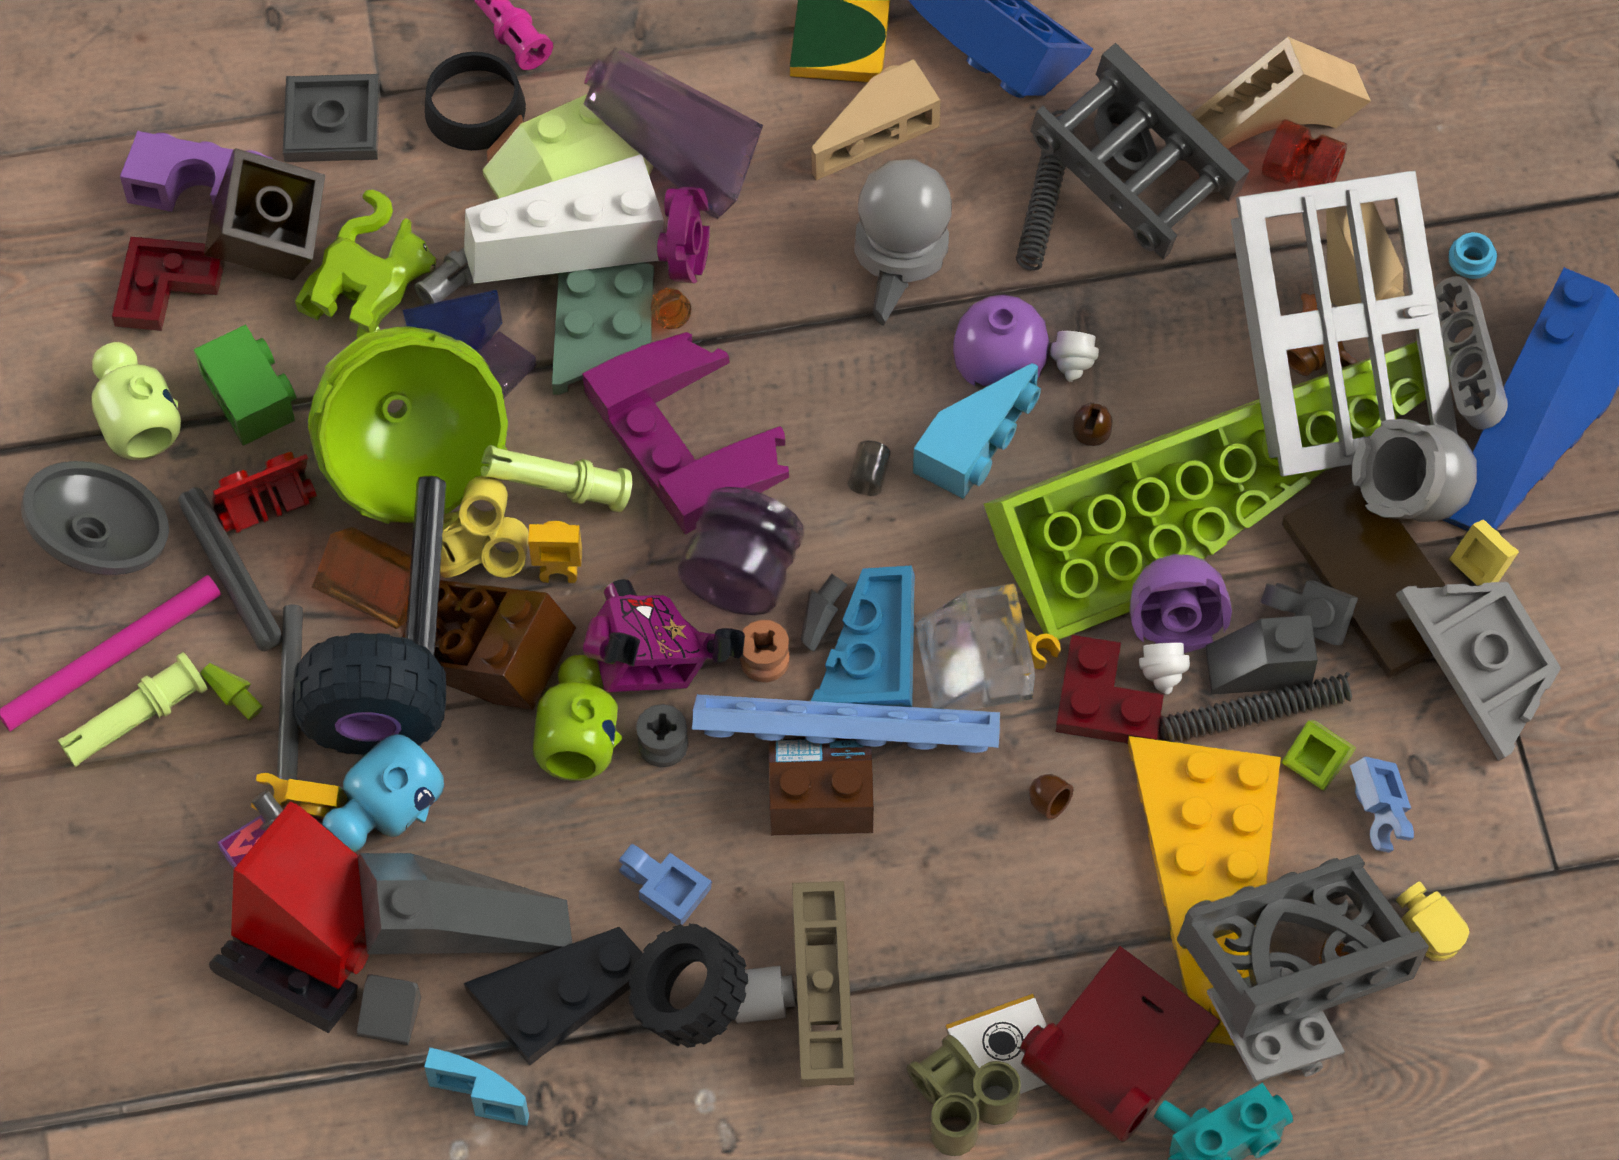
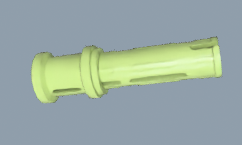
M492 445L485 449L481 461L483 464H489V467H481L483 477H493L566 493L573 503L582 504L587 500L606 504L611 511L622 512L631 495L632 474L630 470L625 468L611 471L593 467L591 461L584 459L575 461L572 465L504 450Z
M184 652L176 656L177 662L151 678L146 675L141 678V682L137 684L138 690L68 735L58 739L63 751L75 767L155 714L159 718L161 716L166 717L171 713V707L195 691L203 693L208 690L201 675Z

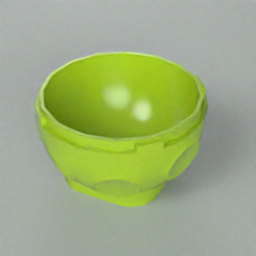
M409 326L393 327L373 333L367 332L360 336L325 366V372L313 396L309 412L308 429L320 471L343 501L359 511L361 515L387 524L390 522H414L416 482L419 477L437 476L445 481L444 514L451 512L461 505L464 490L469 481L475 477L482 476V466L489 467V464L481 463L485 449L492 445L496 448L507 450L505 443L508 420L502 388L490 371L489 366L483 357L471 346L429 329ZM393 400H402L403 404L399 411L394 413L388 412V405Z

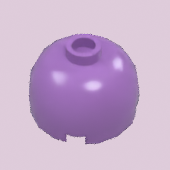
M996 295L984 298L970 306L959 320L953 341L956 368L965 380L974 386L975 381L983 386H989L1031 363L1038 366L1039 378L1042 368L1047 363L1050 347L1045 321L1033 306L1018 297Z
M1173 554L1159 558L1147 565L1138 576L1132 587L1130 615L1136 636L1144 642V636L1156 644L1183 643L1184 653L1205 648L1206 645L1212 643V635L1217 633L1222 626L1224 632L1230 625L1232 607L1223 578L1217 570L1204 559L1192 555Z

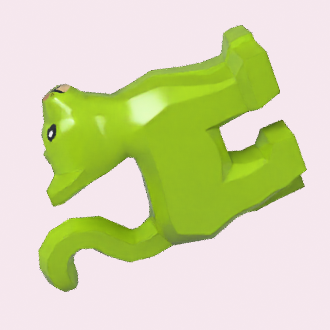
M366 190L362 197L374 208L373 214L350 219L338 230L336 239L324 250L322 265L308 277L295 300L298 312L317 321L324 313L332 318L338 309L335 300L339 294L356 301L351 310L350 321L359 325L356 335L357 339L367 332L380 331L378 325L401 302L409 283L423 274L434 271L437 263V258L429 251L425 241L412 233V222L407 218H404L393 240L389 256L386 259L370 253L355 243L357 235L376 232L389 222L393 213L391 200L385 194L376 190Z

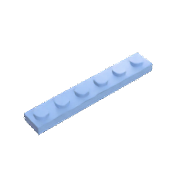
M697 694L693 708L692 730H704V734L719 738L730 737L734 735V732L755 733L756 738L769 741L781 740L785 735L805 736L807 741L820 744L834 742L836 738L856 739L858 744L870 747L885 745L886 741L907 742V746L921 750L936 748L937 744L958 745V749L962 751L979 753L987 751L988 747L999 748L1000 712Z

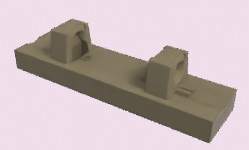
M844 881L792 883L801 1087L854 1085ZM812 1025H838L834 1031H813Z

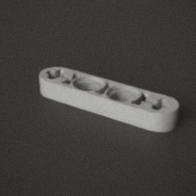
M1452 276L1444 279L1434 288L1447 371L1455 402L1461 415L1472 427L1487 429L1499 423L1505 416L1508 408L1507 398L1479 296L1464 278ZM1454 299L1461 311L1454 312L1451 309L1454 306ZM1467 327H1473L1472 333L1467 339L1454 343L1460 331ZM1477 361L1483 362L1476 374L1467 378L1463 377L1468 366ZM1482 392L1486 396V398L1483 399L1484 406L1481 405L1480 398L1477 396V393Z

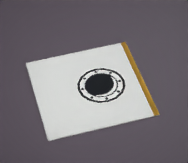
M1033 994L946 1025L949 1035L954 1036L961 1042L979 1068L991 1061L1005 1062L1015 1068L1021 1081L1020 1094L1047 1085L1021 1065L1024 1053L1019 1050L1021 1043L1036 1025H1040L1042 1028L1047 1026ZM990 1086L983 1091L985 1096L993 1100H1002L1009 1095L1007 1090L999 1086Z

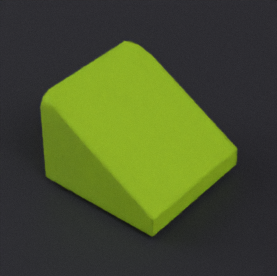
M1308 720L1281 763L1325 791L1353 755L1356 747L1319 722Z

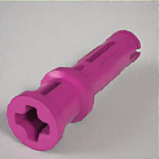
M474 0L494 24L495 38L501 44L510 47L515 54V62L521 69H535L549 58L553 50V42L547 35L539 34L532 25V17L525 9L515 8L509 0Z

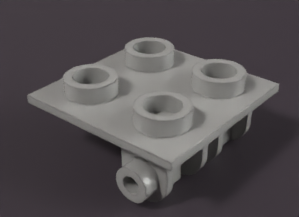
M1283 967L1280 974L1283 977L1294 972ZM1250 977L1243 978L1248 987L1251 988ZM1215 988L1207 990L1209 998L1254 1082L1293 1070H1302L1304 1076L1308 1077L1316 1074L1323 1068L1321 1061L1342 1055L1345 1052L1323 1010L1241 1038L1231 1023L1232 1013Z

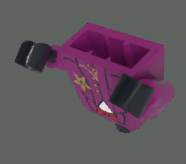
M621 579L612 582L605 588L604 596L606 601L597 616L590 620L583 644L584 654L588 658L598 661L601 679L606 692L688 688L707 658L719 663L727 661L729 656L737 659L742 658L745 633L732 628L718 629L715 631V634L699 632L681 616L670 598L664 595L637 596L632 583L629 580Z

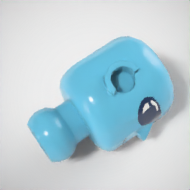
M399 734L387 736L347 772L343 781V789L349 801L342 808H335L329 811L323 818L322 825L353 852L360 850L364 846L367 834L374 828L386 836L397 837L415 820L422 823L426 821L429 807L437 801L443 792L444 777L429 755L410 738Z

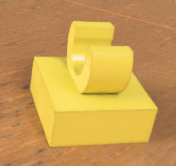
M1483 519L1470 527L1449 560L1479 586L1483 583L1499 582L1519 552Z

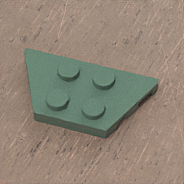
M644 262L558 274L552 372L553 394L560 395L568 392L569 384L583 379L582 373L616 356L652 343L654 266Z

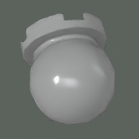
M916 159L890 160L868 175L859 194L858 213L860 221L856 225L854 253L860 265L875 276L879 277L881 270L889 274L902 275L901 282L926 279L941 269L943 259L948 253L949 231L947 226L952 216L950 192L944 178L935 169Z
M1390 419L1381 422L1383 426L1377 428L1370 437H1363L1360 440L1353 458L1352 480L1354 486L1361 488L1363 498L1368 503L1365 506L1369 511L1384 518L1435 522L1451 517L1468 504L1477 483V460L1466 440L1453 431L1440 425H1422L1413 420Z

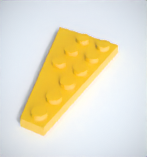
M1129 736L1128 749L1135 768L1140 802L1143 804L1148 837L1164 906L1167 909L1173 948L1176 950L1183 992L1221 1021L1206 1042L1235 1046L1207 994V990L1213 988V985L1188 949H1183L1180 946L1177 937L1187 911L1195 904L1204 900L1213 902L1231 896L1244 887L1253 886L1256 888L1267 883L1281 757ZM1235 932L1215 938L1224 952L1232 955H1248V952H1236L1224 944L1226 938H1239ZM1248 969L1237 970L1242 978L1249 977Z

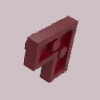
M130 236L112 313L114 326L162 331L171 291L218 295L225 261L204 255L205 243Z
M1071 635L1055 732L1128 744L1129 736L1157 740L1164 694L1114 687L1121 642Z

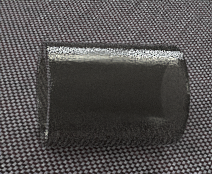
M870 440L862 441L858 444L848 480V486L851 490L866 496H875L881 493L891 451L887 446Z

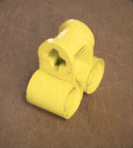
M475 477L465 487L460 510L444 514L440 574L442 577L450 578L460 575L473 566L483 563V566L489 573L496 577L507 578L519 573L525 565L529 546V532L521 521L515 518L504 517L508 493L500 480L493 477ZM477 500H485L490 502L495 509L481 511L475 508L472 503ZM508 542L514 545L517 550L510 553L502 552L495 547V544Z

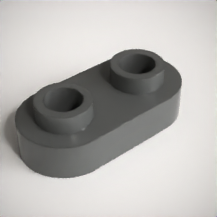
M1111 96L1097 109L1094 127L1100 142L1117 128L1112 123L1120 125L1133 114L1132 109L1119 97ZM1144 128L1107 161L1109 168L1116 176L1128 180L1157 154L1150 130Z

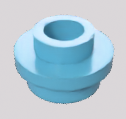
M1471 232L1462 235L1453 242L1449 250L1448 260L1451 268L1460 276L1478 279L1492 272L1496 264L1497 253L1488 237L1480 233ZM1473 256L1476 257L1478 260H1470L1466 257Z

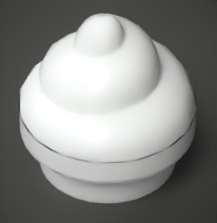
M1076 331L1057 332L1056 342L1051 343L1050 355L1057 362V368L1065 374L1068 382L1080 378L1083 370L1092 367L1094 360L1098 358L1099 349L1095 347L1096 337L1094 335Z
M1183 643L1144 645V657L1139 658V668L1143 670L1145 678L1154 682L1157 690L1165 695L1170 694L1173 686L1181 681L1182 673L1186 672L1190 667L1189 655H1184Z

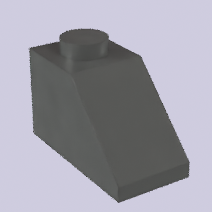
M1311 615L1259 619L1206 645L1211 695L1276 690L1277 688L1283 690L1284 687L1291 688L1292 685L1298 687L1300 683L1306 685L1307 681L1313 683L1318 659Z

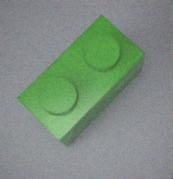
M246 324L194 349L203 380L243 446L295 421L291 402L296 400L297 397L289 379L284 373L276 375L271 365L275 364V360L266 341L263 338L255 340Z

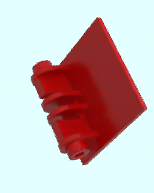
M287 452L266 461L265 465L267 468L264 471L248 476L247 471L242 470L218 481L220 487L213 491L212 506L215 509L224 505L226 512L218 514L226 532L234 530L237 534L259 524L249 497L253 498L264 523L269 521L259 493L265 491L276 516H282L281 508L272 489L275 487L286 513L309 505V499L317 496L310 478L301 481L299 475L305 473L308 461L307 454L295 458L293 452Z

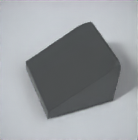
M368 974L364 985L357 1036L409 1045L421 1001L418 984Z

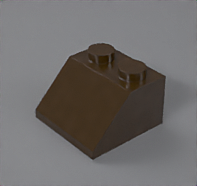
M235 148L231 154L210 213L204 255L294 281L313 260L325 174Z

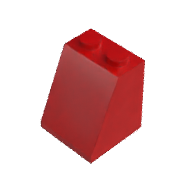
M290 801L233 869L231 936L339 989L351 972L358 974L363 969L370 955L367 954L358 855L302 807Z

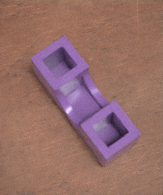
M137 131L120 175L127 203L172 212L178 196L184 190L192 186L204 185L212 188L210 196L212 204H214L233 149L222 148L207 141L197 143L177 139L166 133L151 134ZM247 150V152H251L257 155L273 159L272 157L265 156L260 152Z

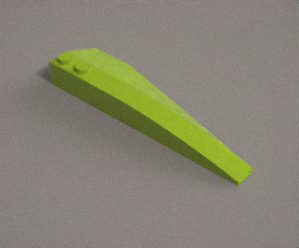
M1417 341L1384 352L1395 419L1405 415L1426 399ZM1371 358L1342 368L1353 439L1371 436L1377 428L1381 427ZM1328 373L1292 386L1302 448L1339 442ZM1260 399L994 499L983 505L1000 552L1043 633L1053 635L1060 640L1130 612L1133 584L1147 565L1159 558L1173 554L1192 555L1201 559L1206 558L1208 555H1213L1227 545V542L1238 533L1253 526L1309 485L1312 479L1328 469L1281 476L1278 457L1269 458Z

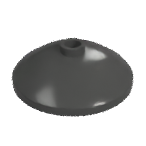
M68 461L50 465L37 472L30 479L22 496V518L33 539L56 560L83 572L97 575H121L142 570L157 560L168 539V518L156 496L135 478L103 464Z

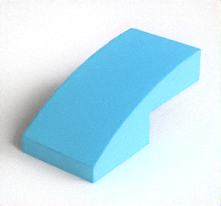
M429 1048L424 1068L430 1087L471 1094L475 1116L527 1126L529 1112L526 1097L511 1083L497 1073L470 1059L447 1051Z

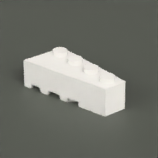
M642 154L465 209L464 251L473 283L659 261L657 243L660 233L663 232L664 219Z

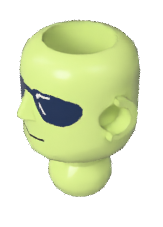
M112 342L99 348L92 359V370L100 380L92 392V409L106 443L116 455L128 460H143L164 452L175 442L181 428V418L177 409L178 401L172 398L164 377L153 367L138 365L136 353L127 344Z

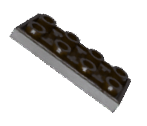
M1351 482L1283 516L1282 526L1324 585L1358 597L1350 624L1389 679L1433 656L1396 596V593L1407 586L1435 588L1444 587L1445 583L1400 520L1384 518L1369 511L1365 506L1368 503L1363 498L1361 488L1354 486V483Z

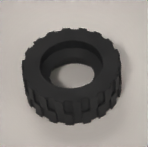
M689 923V926L680 924L673 926V929L668 932L663 931L657 935V939L644 948L643 955L640 959H637L633 967L635 970L633 977H630L629 981L631 995L628 996L629 1003L634 1008L633 1015L636 1020L643 1023L642 1026L673 1045L680 1046L682 1044L689 1048L695 1047L699 1043L704 1045L711 1042L713 1037L718 1034L721 1035L727 1030L728 1024L732 1020L734 1021L739 1014L738 1010L741 1003L745 1001L747 994L745 993V987L748 984V974L745 973L747 965L744 958L738 955L740 951L735 946L706 927L702 928L698 924ZM691 963H703L707 968V976L701 992L684 1009L674 1008L669 1001L675 980Z

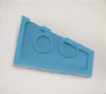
M912 566L862 569L842 620L844 626L835 649H831L825 663L826 672L819 690L815 689L811 701L912 707L915 574Z

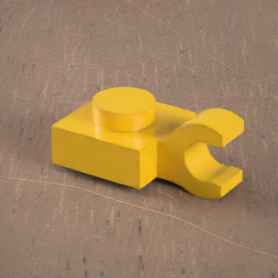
M260 773L256 776V781L260 784L273 786V797L282 808L291 801L302 807L313 818L323 819L329 811L335 808H342L347 801L344 790L339 786L295 779L283 780L270 773ZM251 803V807L257 810L253 803Z

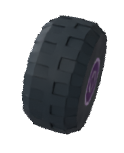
M350 633V635L334 636L328 638L325 642L317 643L311 647L301 661L297 663L292 690L293 717L296 719V724L309 739H313L318 745L326 749L331 748L340 753L361 754L365 756L382 739L394 734L404 735L418 746H421L423 742H428L440 729L445 717V671L430 650L404 637L399 638L383 633Z

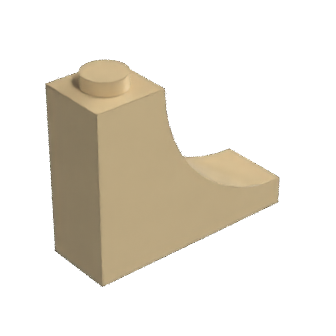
M1287 37L1191 115L1223 146L1229 149L1255 135L1286 126L1320 124L1337 128L1370 103L1371 100L1354 64Z

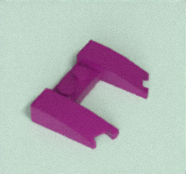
M688 332L643 345L582 373L585 395L685 535L789 478L788 466L778 465L776 446H785V433L781 426L735 442L696 460L655 404L730 363L729 355L725 351L717 348L712 353L692 343V334Z

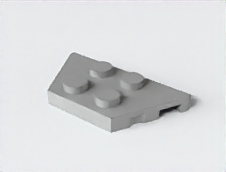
M1490 582L1479 586L1447 584L1444 587L1435 588L1407 586L1396 593L1402 606L1497 760L1499 761L1510 755L1515 748L1514 743L1525 724L1531 721L1540 705V698L1545 690L1550 688L1561 667L1509 583Z

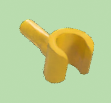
M1009 613L1003 616L1001 623L1029 649L1027 658L1032 667L1043 669L1047 663L1046 659L1037 652L1036 649L1045 648L1051 652L1052 656L1058 658L1061 647L1056 637L1047 633L1035 636Z

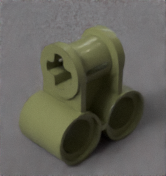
M948 1034L942 1039V1046L920 1063L912 1061L907 1065L906 1069L918 1091L926 1100L934 1104L931 1112L930 1132L935 1148L949 1156H961L969 1152L976 1144L979 1119L991 1125H999L1010 1121L1016 1115L1020 1101L1021 1081L1016 1069L1005 1062L991 1061L979 1068L961 1042ZM990 1086H999L1007 1090L1009 1095L1002 1100H993L985 1096L983 1091ZM949 1117H958L967 1122L968 1126L962 1131L952 1132L944 1128L941 1123Z

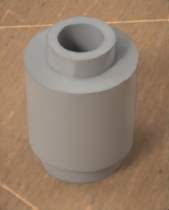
M781 966L745 969V973L748 974V984L745 987V993L747 994L744 1003H741L739 1007V1014L735 1019L736 1023L786 1018V1007L796 1006L792 975L782 976Z

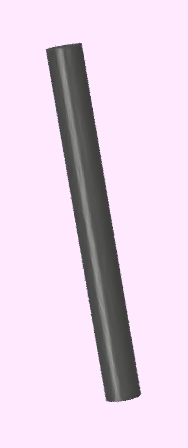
M295 604L286 605L283 608L277 777L283 780H297L299 726L296 724L295 717H293L292 690L295 668L302 657L303 608Z

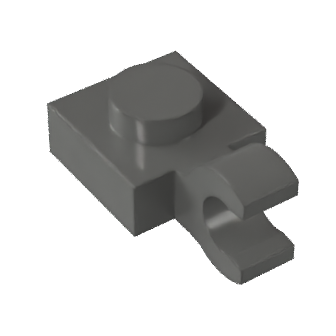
M1306 581L1303 592L1281 583H1276V586L1267 583L1261 603L1294 613L1295 616L1311 615L1315 638L1333 645H1343L1358 597L1316 581Z

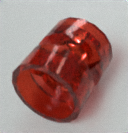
M1284 119L1267 150L1262 166V175L1286 185L1295 180L1297 181L1298 188L1334 183L1342 167L1347 144L1324 134L1313 138L1311 129Z

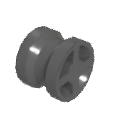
M665 704L653 705L644 710L636 724L639 753L642 758L649 764L657 767H669L680 762L688 749L686 719L681 711ZM660 729V733L656 735L655 732Z

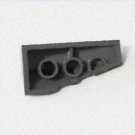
M360 853L358 856L367 954L550 952L572 944L568 904L565 899L412 853Z

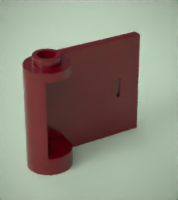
M1119 946L1057 1025L1050 1023L1045 1028L1036 1025L1027 1034L1019 1048L1024 1053L1021 1065L1121 1142H1125L1140 1127L1221 1021L1123 947Z

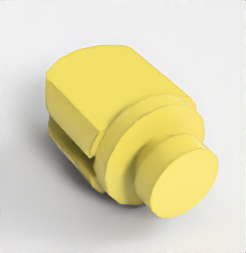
M1417 882L1396 899V902L1402 909L1405 907L1409 908V911L1401 920L1411 933L1418 931L1428 944L1429 948L1425 955L1432 961L1448 960L1454 957L1466 943L1469 935L1468 925L1445 896H1441L1436 891L1426 897L1424 893L1427 889L1421 882Z

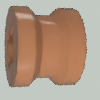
M758 620L750 623L742 631L745 633L743 657L740 658L742 670L750 679L757 682L777 680L785 674L789 667V638L787 632L780 624L771 620ZM770 644L768 648L759 649L756 647L757 645Z

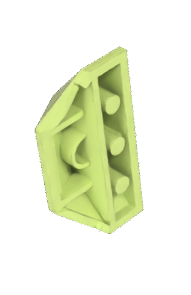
M604 86L520 124L484 167L483 176L499 199L640 154L643 156L648 174L650 175L663 144L670 134V128L647 94Z

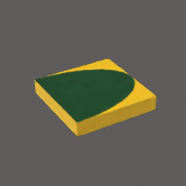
M798 0L790 60V76L869 82L872 77L880 74L884 66L890 0Z

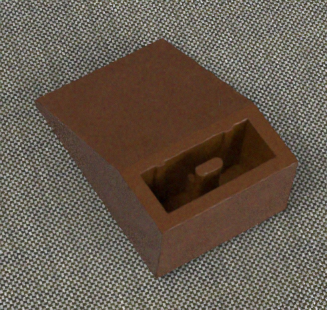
M439 580L434 656L444 668L446 685L492 704L533 710L576 629L575 625L546 592Z

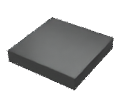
M379 74L286 76L283 134L284 161L377 160L380 103Z

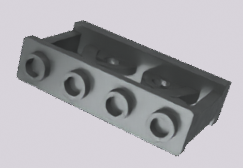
M1359 854L1341 860L1333 858L1322 863L1317 868L1302 873L1290 872L1274 882L1256 888L1247 886L1231 896L1213 902L1204 900L1195 904L1187 911L1177 941L1183 949H1188L1232 1013L1231 1023L1241 1038L1415 978L1429 946L1418 931L1410 932L1363 868L1365 862ZM1348 895L1360 911V914L1355 919L1350 920L1344 917L1348 909L1347 899L1341 905H1335L1329 901ZM1280 921L1292 922L1329 934L1330 936L1322 950V963L1312 966L1307 961L1292 954L1282 952L1269 953L1272 933ZM1367 923L1371 926V928L1379 937V939L1364 928L1367 925ZM1235 932L1239 938H1226L1224 944L1233 951L1248 952V955L1240 956L1224 952L1215 938ZM1344 942L1346 945L1342 952L1350 954L1339 957L1335 952V948ZM1283 967L1294 972L1283 977L1280 974ZM1248 969L1251 988L1248 987L1237 970Z

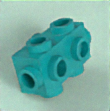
M1263 1082L1213 1112L1204 1107L1197 1110L1190 1117L1167 1100H1164L1154 1115L1155 1119L1176 1132L1172 1136L1168 1160H1242L1249 1155L1260 1158L1271 1152L1281 1143L1280 1137L1284 1127L1293 1123V1116L1286 1102L1277 1094L1272 1096Z

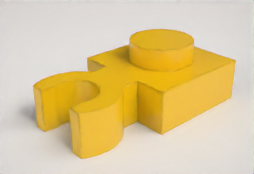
M562 521L529 524L528 545L531 565L540 566V580L543 583H549V576L559 573L568 577V583H575L577 580V568L581 567L582 542L579 525H569Z

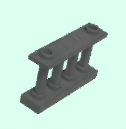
M1114 43L1101 56L1095 74L1100 82L1058 118L1054 117L1044 106L1036 111L1030 132L1033 134L1037 145L1045 153L1054 154L1133 230L1136 240L1143 248L1148 251L1154 250L1164 260L1170 254L1177 238V234L1171 228L1211 192H1219L1227 201H1230L1241 191L1250 170L1118 44ZM1111 96L1119 97L1132 109L1133 114L1092 150H1089L1071 131ZM1144 128H1152L1165 141L1166 146L1123 183L1104 163ZM1176 161H1186L1199 173L1200 178L1156 215L1138 195Z

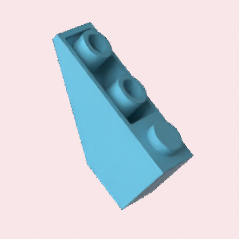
M1031 363L938 412L914 447L913 473L962 499L965 498L973 484L980 486L990 472L992 466L991 458L998 448L1004 450L1010 444L1017 428L1015 422L1021 413L1029 414L1039 399L1041 388L1037 386L1038 366Z

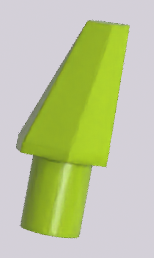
M209 663L201 670L200 674L221 700L228 706L234 705L248 720H252L263 709V705L248 691L251 684L247 680L212 663Z

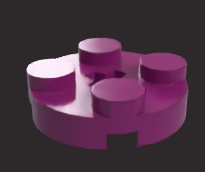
M702 188L667 189L664 201L665 215L668 217L667 233L661 232L657 243L659 261L668 262L669 279L678 283H696L698 281L694 275L703 274L708 256L710 226L702 225L700 211H709L708 200Z

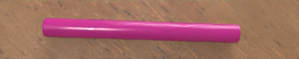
M209 575L204 576L1 707L0 720L7 730L11 732L221 596L218 587Z

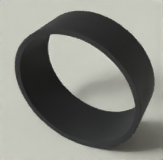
M465 52L454 55L440 63L428 79L424 109L426 123L431 132L440 141L451 147L470 151L488 149L518 115H522L523 119L525 117L526 102L518 78L511 66L495 55L484 52ZM468 71L491 72L502 76L514 86L513 98L504 112L492 120L478 124H463L446 118L434 106L432 96L437 88L447 79Z

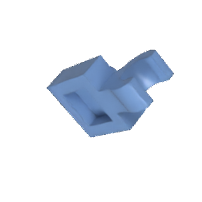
M1363 757L1350 765L1356 783L1355 793L1359 802L1363 805L1366 812L1375 814V820L1370 829V840L1373 847L1378 851L1388 853L1393 851V845L1390 841V834L1393 829L1397 839L1407 841L1414 839L1413 826L1405 816V812L1410 810L1411 806L1396 763Z
M631 844L619 859V862L623 864L619 872L632 882L644 885L639 891V899L676 925H683L711 890V880L671 853L660 864L642 849Z

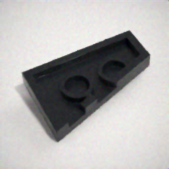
M620 927L467 981L464 983L466 992L524 1060L531 1065L631 989L629 981L630 977H633L635 970L633 967L643 953Z

